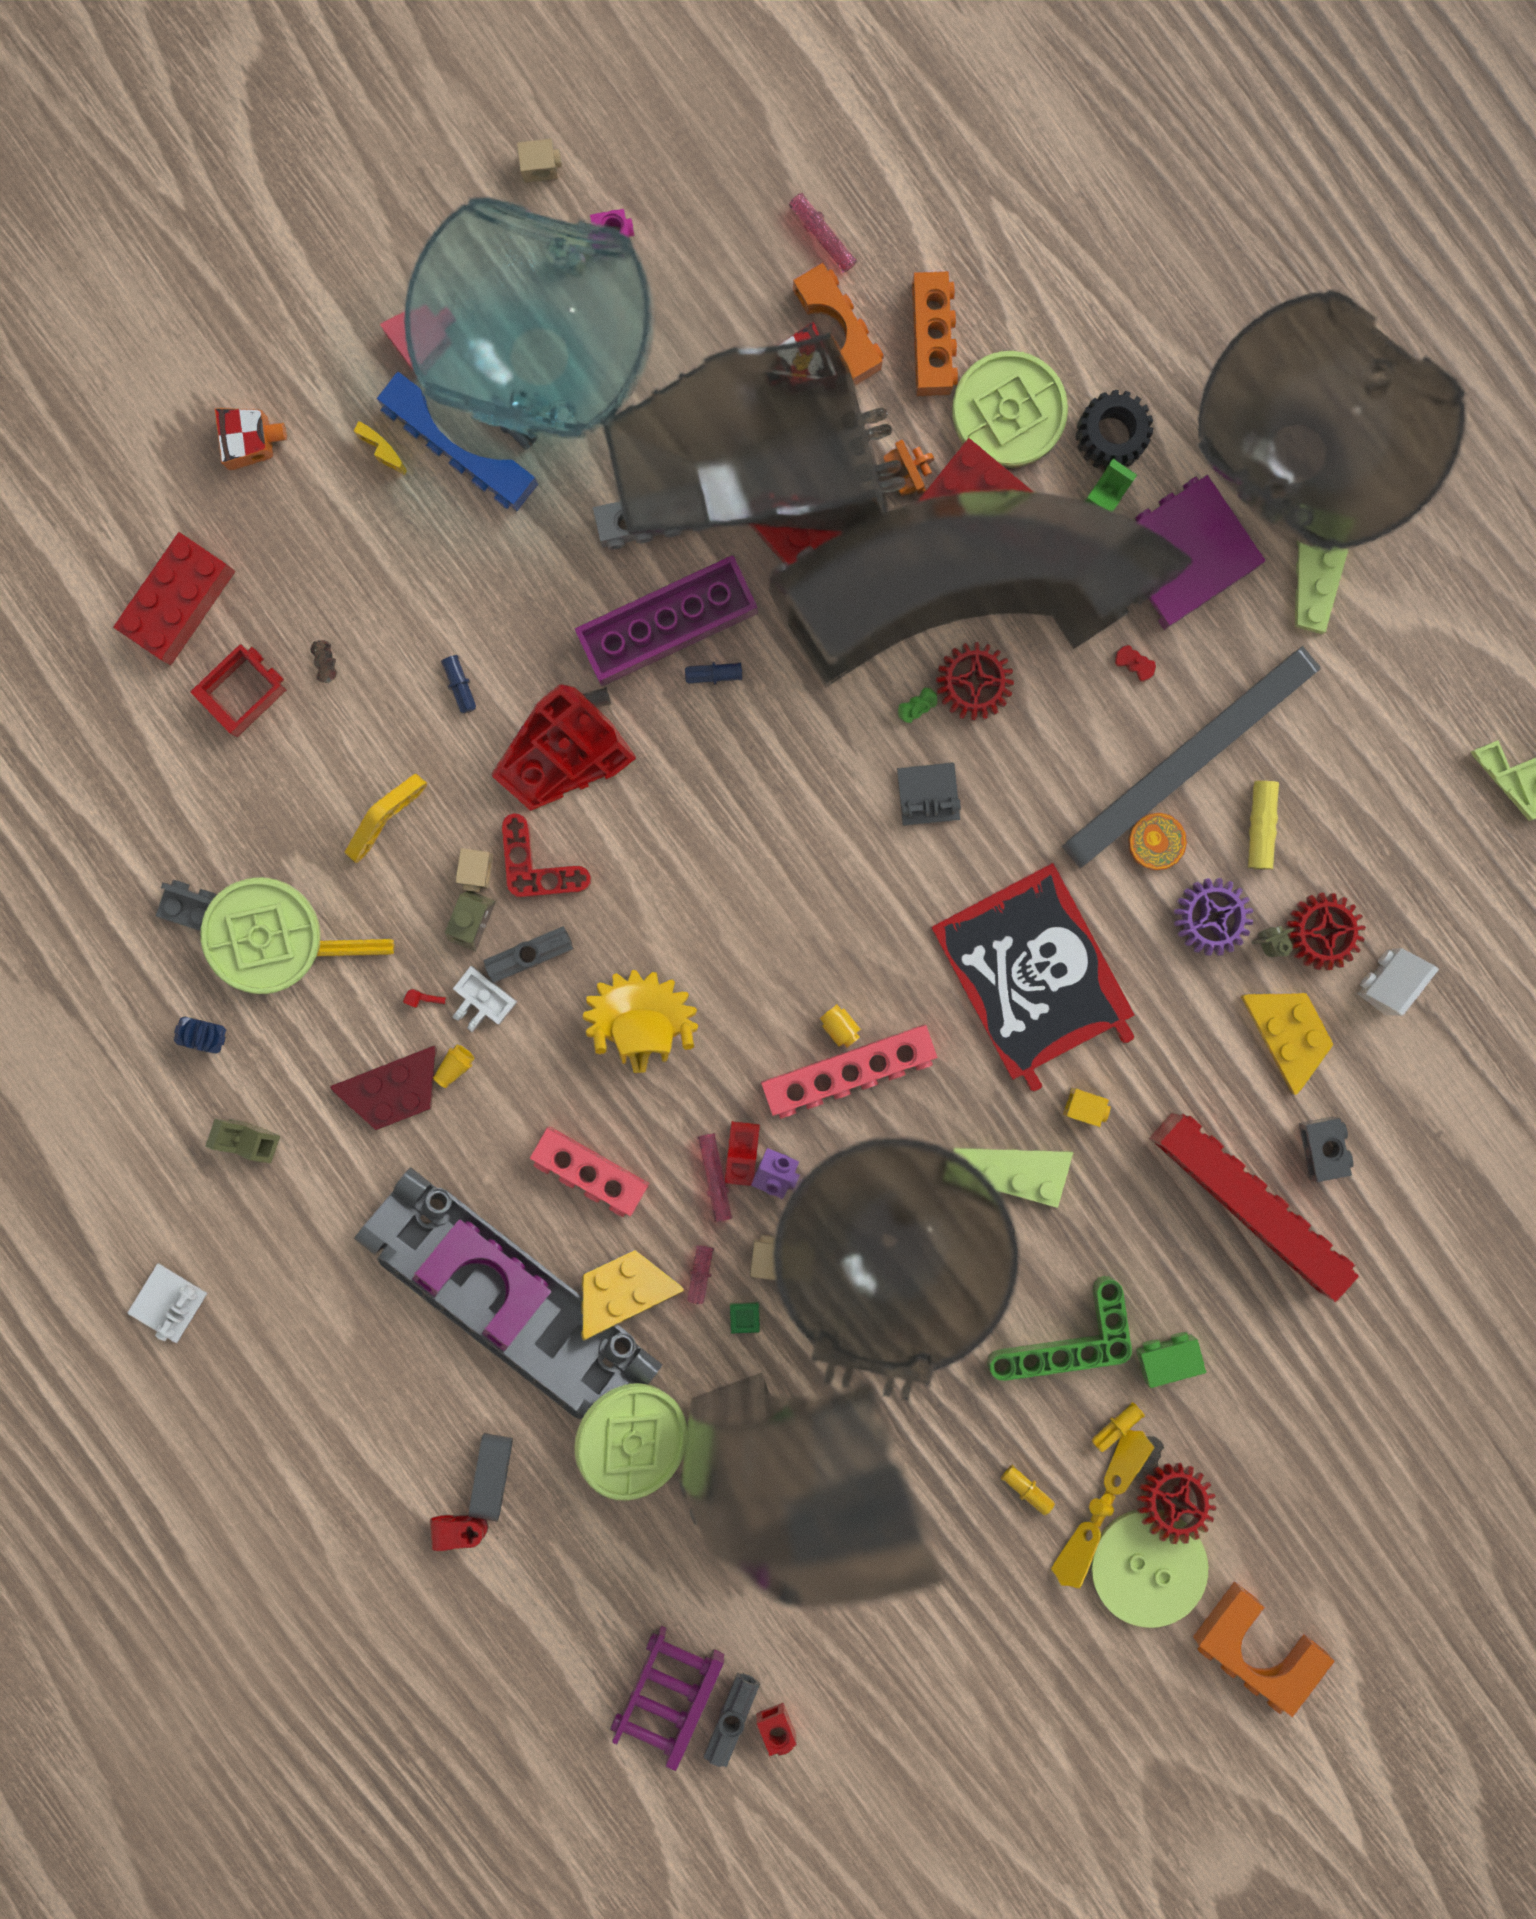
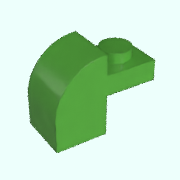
M1113 459L1075 517L1099 532L1137 474Z

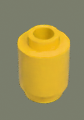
M838 1004L819 1018L823 1023L822 1027L838 1047L844 1044L848 1048L860 1038L857 1032L861 1028L845 1008L841 1009Z

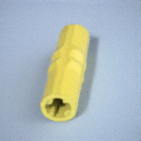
M1254 781L1252 812L1250 816L1251 826L1249 830L1248 868L1273 869L1275 839L1277 835L1279 782Z

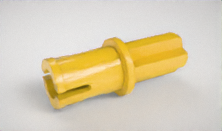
M1134 1402L1130 1403L1116 1418H1110L1111 1422L1092 1438L1093 1444L1099 1451L1104 1452L1122 1435L1126 1437V1432L1145 1417L1144 1413Z
M1013 1464L1001 1476V1480L1005 1481L1020 1494L1019 1498L1021 1500H1027L1041 1514L1047 1515L1054 1508V1501L1036 1486V1481H1030Z

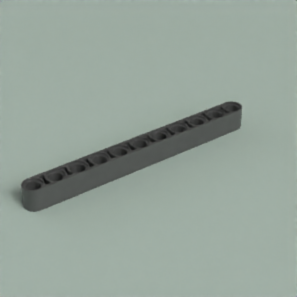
M1301 646L1061 847L1076 865L1082 868L1321 669L1320 665L1305 647Z

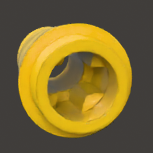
M459 1044L454 1048H450L436 1074L433 1076L434 1080L440 1086L447 1088L449 1084L453 1083L472 1067V1062L475 1059L474 1056Z

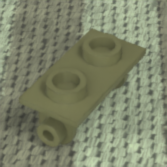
M1281 925L1275 928L1273 926L1257 933L1259 938L1251 942L1252 944L1260 943L1265 955L1268 957L1287 956L1292 952L1293 948L1287 933L1294 930L1293 928L1283 929Z

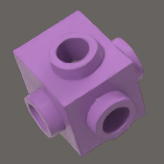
M767 1148L751 1186L783 1199L787 1190L793 1191L800 1175L795 1173L799 1161Z

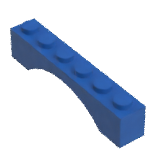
M397 371L376 398L382 406L380 411L393 422L397 418L405 424L403 429L415 439L420 436L428 443L425 446L438 457L443 454L449 458L448 464L460 474H463L465 471L473 477L471 482L483 492L487 489L496 495L494 500L505 509L511 506L514 510L518 511L538 486L536 478L512 459L497 460L480 457L452 443L433 422L428 410L426 397L422 390Z

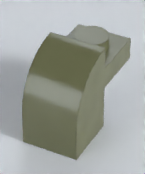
M215 1118L206 1147L212 1150L236 1153L251 1161L272 1163L280 1135L243 1121L229 1119L228 1121Z

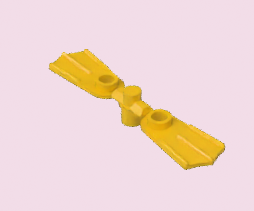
M1128 1430L1126 1437L1121 1436L1104 1477L1106 1491L1101 1499L1095 1498L1089 1504V1510L1093 1514L1090 1519L1091 1522H1083L1078 1526L1051 1567L1060 1585L1071 1586L1077 1589L1081 1588L1101 1538L1098 1526H1101L1106 1516L1109 1517L1114 1513L1112 1503L1116 1498L1115 1495L1123 1494L1154 1449V1446L1143 1431ZM1119 1476L1121 1484L1116 1487L1115 1479ZM1091 1530L1093 1536L1092 1539L1088 1541L1086 1538V1534L1088 1531Z

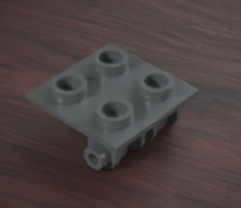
M955 763L897 768L903 826L960 820L959 810H961L960 799H958Z

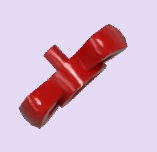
M1130 645L1123 646L1116 652L1115 665L1117 667L1127 666L1130 672L1137 673L1139 681L1144 682L1154 676L1156 670L1155 661L1148 660L1146 656H1141Z

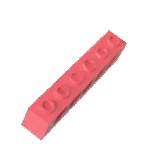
M921 1025L762 1081L761 1084L772 1115L779 1114L780 1119L796 1114L795 1108L806 1105L807 1109L822 1105L824 1104L822 1099L833 1095L834 1099H839L850 1095L851 1088L861 1086L862 1090L876 1086L878 1085L877 1079L888 1076L889 1080H893L906 1075L905 1069L915 1066L918 1071L933 1065L931 1060L938 1057L927 1026ZM902 1045H908L912 1050V1057L906 1062H902L897 1058V1050ZM874 1055H881L885 1059V1066L880 1071H873L869 1066V1061ZM849 1064L855 1065L858 1069V1075L852 1081H847L842 1077V1069ZM820 1074H826L831 1079V1084L826 1090H818L814 1085L815 1078ZM792 1084H799L803 1087V1096L798 1100H792L787 1096V1089Z

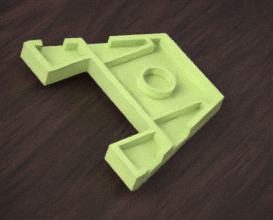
M1499 740L1470 751L1476 761L1529 821L1536 819V757L1510 768Z

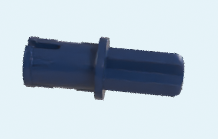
M458 655L444 658L441 660V664L449 681L448 689L452 690L460 712L464 714L474 711L476 704L468 685L470 680L465 677Z
M712 662V665L685 667L686 683L714 682V685H717V682L742 681L741 662L732 664H715V662Z

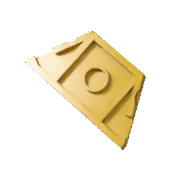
M1307 993L1244 994L1240 996L1292 1095L1298 1094L1334 1045Z
M636 1250L582 1276V1340L585 1341L684 1291L683 1287Z

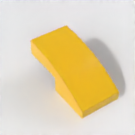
M358 421L354 433L360 440L377 448L374 453L376 459L385 466L405 475L407 472L406 467L388 442L369 426Z

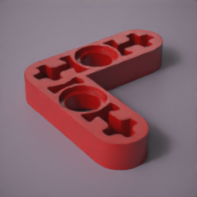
M516 813L505 817L502 823L507 887L511 894L517 897L577 893L589 888L592 877L590 872L582 866L533 869L529 822L524 816ZM514 819H517L520 824L524 825L523 828L519 829L518 834L519 839L525 838V843L515 842L509 844V839L515 840L514 831L508 829V825H512ZM517 847H521L526 851L525 861L519 864L514 863L510 857L512 850ZM566 871L565 877L568 878L574 877L575 872L580 871L582 876H586V881L581 882V887H577L574 882H566L567 889H562L563 878L561 872ZM548 873L554 874L558 880L556 887L551 890L545 889L541 883L543 876ZM537 874L536 885L539 891L533 892V885L525 886L523 892H519V888L513 886V882H517L519 876H522L525 881H534L532 875Z

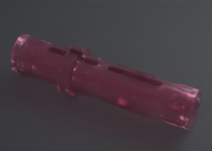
M799 193L789 203V207L802 220L804 229L815 236L843 273L849 271L856 264L857 259L853 257L824 221L825 216L823 213L816 211L804 193Z
M716 1133L697 1136V1139L699 1140L709 1189L706 1191V1194L711 1199L715 1218L714 1222L732 1219L733 1216L731 1215L727 1195L730 1192L729 1186H725L715 1137Z

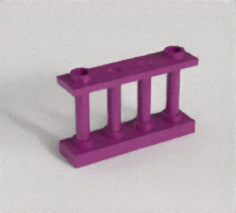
M661 1626L658 1634L652 1633L646 1646V1650L650 1652L622 1715L616 1713L610 1730L614 1732L612 1743L616 1745L622 1733H625L663 1750V1754L667 1755L665 1767L677 1771L723 1667L724 1653L714 1649L710 1658L705 1656L703 1659L663 1641L666 1627ZM658 1652L698 1669L699 1674L702 1675L699 1684L693 1683V1685H690L652 1668ZM646 1679L686 1696L687 1700L690 1701L687 1711L681 1710V1712H678L640 1695ZM634 1706L675 1723V1727L678 1728L675 1738L669 1737L667 1739L629 1722L628 1719Z

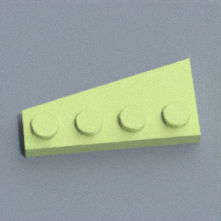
M1299 507L1297 514L1299 532L1297 533L1298 562H1296V574L1298 576L1295 598V627L1324 634L1328 626L1356 522L1305 507Z
M953 1148L946 1176L1058 1208L1073 1152Z

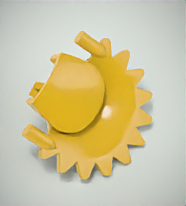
M636 970L631 971L628 981L615 973L612 976L613 986L599 982L596 989L600 996H587L586 1003L593 1010L584 1012L582 1018L593 1024L586 1030V1036L593 1037L595 1053L604 1054L607 1052L605 1038L614 1042L622 1064H625L627 1056L629 1057L633 1073L646 1072L648 1059L652 1052L661 1053L662 1062H666L670 1054L673 1037L681 1034L684 1050L694 1048L692 1032L698 1030V1025L688 1019L696 1015L697 1009L692 1006L683 1005L688 1000L689 994L688 992L673 993L675 981L672 979L659 985L656 972H651L644 981Z

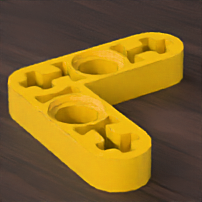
M415 773L378 800L365 814L344 853L355 863L361 861L373 847L386 822L413 802L424 791L427 782Z

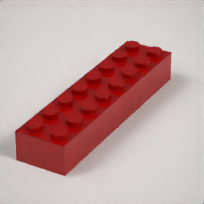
M1171 1113L1149 1139L1319 1294L1337 1302L1359 1278V1275L1353 1270L1355 1264L1345 1255H1340L1334 1250L1332 1251L1333 1244L1323 1235H1318L1312 1230L1310 1231L1309 1228L1312 1225L1299 1214L1295 1215L1292 1211L1289 1212L1287 1209L1290 1205L1277 1194L1273 1195L1271 1192H1267L1265 1189L1268 1185L1255 1174L1251 1175L1249 1172H1245L1243 1169L1246 1165L1234 1155L1230 1156L1228 1153H1224L1222 1151L1224 1145L1212 1135L1208 1136L1206 1133L1199 1131L1202 1125L1190 1115L1186 1116L1183 1113L1182 1115Z

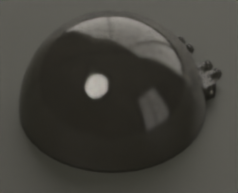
M873 1137L852 1143L824 1158L802 1178L792 1192L778 1223L774 1242V1271L780 1296L795 1325L814 1345L811 1361L827 1363L824 1383L831 1384V1381H833L835 1365L845 1366V1373L842 1376V1387L849 1388L854 1368L886 1375L883 1396L890 1397L893 1391L894 1379L900 1378L904 1379V1385L901 1389V1400L905 1401L909 1400L913 1381L930 1387L934 1371L963 1359L977 1349L992 1334L1009 1307L1018 1278L1019 1250L1015 1227L1010 1212L993 1183L977 1166L964 1156L936 1142L917 1137Z

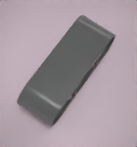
M488 1433L483 1434L471 1495L469 1517L498 1522L513 1438Z

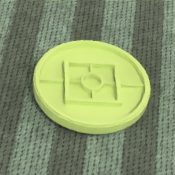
M1001 351L987 355L975 362L960 379L952 403V420L962 444L970 438L1005 468H1017L1032 464L1050 452L1065 428L1068 415L1066 392L1055 371L1041 359L1019 351Z
M265 877L248 878L238 881L218 893L205 911L200 933L204 956L216 975L228 985L254 994L275 993L299 981L312 967L319 951L321 938L317 915L305 896L285 882Z
M642 1383L626 1384L605 1393L588 1409L577 1430L575 1459L582 1477L596 1492L615 1500H634L658 1490L673 1476L683 1459L687 1445V1424L684 1414L673 1398L663 1390L652 1385Z
M1157 1509L1160 1518L1164 1521V1510ZM1133 1510L1117 1517L1102 1531L1099 1544L1091 1562L1093 1584L1104 1605L1119 1619L1139 1627L1155 1628L1167 1626L1185 1617L1200 1601L1208 1580L1207 1554L1200 1538L1194 1540L1190 1537L1188 1544H1183L1180 1538L1177 1544H1171L1169 1537L1166 1541L1159 1540L1160 1531L1156 1534L1149 1533L1153 1523L1143 1525L1142 1523L1143 1518L1147 1517V1514L1138 1513L1137 1510ZM1179 1518L1178 1521L1174 1522L1173 1528H1182L1187 1523Z

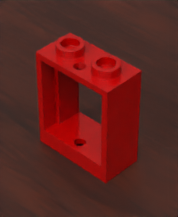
M239 644L190 691L231 735L239 737L287 691L281 684L284 678L273 667L268 670L261 663L264 657L253 646L248 649L242 644ZM248 660L272 685V688L240 719L236 720L211 693Z

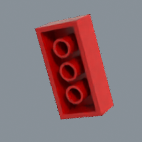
M178 532L113 628L158 659L172 665L236 571L203 547Z

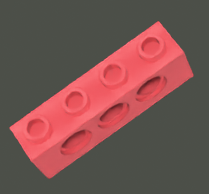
M551 1126L545 1130L530 1157L531 1160L535 1161L533 1166L540 1171L549 1174L551 1170L560 1176L558 1179L560 1182L571 1188L577 1185L585 1190L584 1195L597 1203H599L600 1199L610 1204L609 1210L621 1217H624L625 1214L629 1216L633 1214L650 1184ZM565 1151L570 1155L571 1163L569 1166L563 1167L557 1163L556 1155L558 1152ZM584 1166H591L595 1169V1180L587 1181L582 1177L581 1170ZM615 1180L620 1183L622 1191L619 1195H611L607 1192L606 1184L608 1181Z

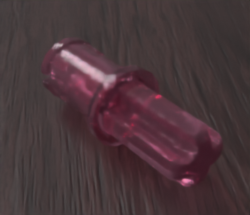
M696 1245L693 1270H689V1274L692 1275L687 1300L690 1303H704L708 1277H712V1274L709 1272L714 1251L713 1247Z

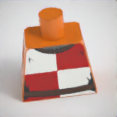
M215 408L221 463L229 471L272 458V442L287 440L285 424H269V419L262 410Z

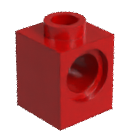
M784 1703L757 1713L756 1724L769 1756L775 1754L778 1756L785 1755L792 1751L794 1746H797L796 1732ZM779 1727L785 1733L781 1736H774L770 1731Z

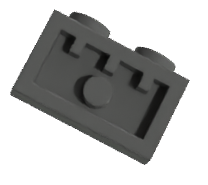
M174 879L171 884L162 882L161 888L165 890L156 916L201 931L205 911L217 894L204 889H200L199 893L190 891L189 884Z

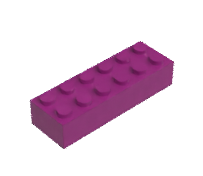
M731 555L574 629L600 685L605 686L757 615L758 607L734 556Z

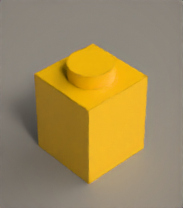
M1071 1087L1063 1115L1100 1127L1102 1122L1105 1123L1107 1121L1111 1106H1108L1109 1099Z

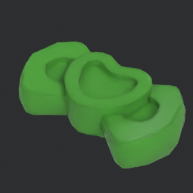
M924 687L919 696L911 698L908 703H901L899 705V718L906 723H911L914 719L919 718L923 713L928 712L930 708L936 706L938 702L937 693L930 688Z

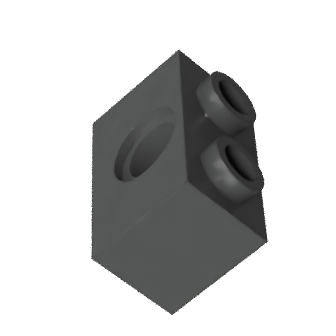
M1332 1116L1298 1123L1310 1180L1322 1182L1352 1176L1353 1157L1351 1152L1347 1150L1345 1139L1348 1138V1132L1345 1123L1341 1122L1340 1118ZM1327 1141H1331L1333 1151L1330 1155L1325 1156L1322 1151L1323 1145Z

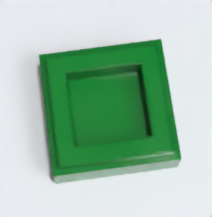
M759 1302L730 1303L731 1334L760 1333Z

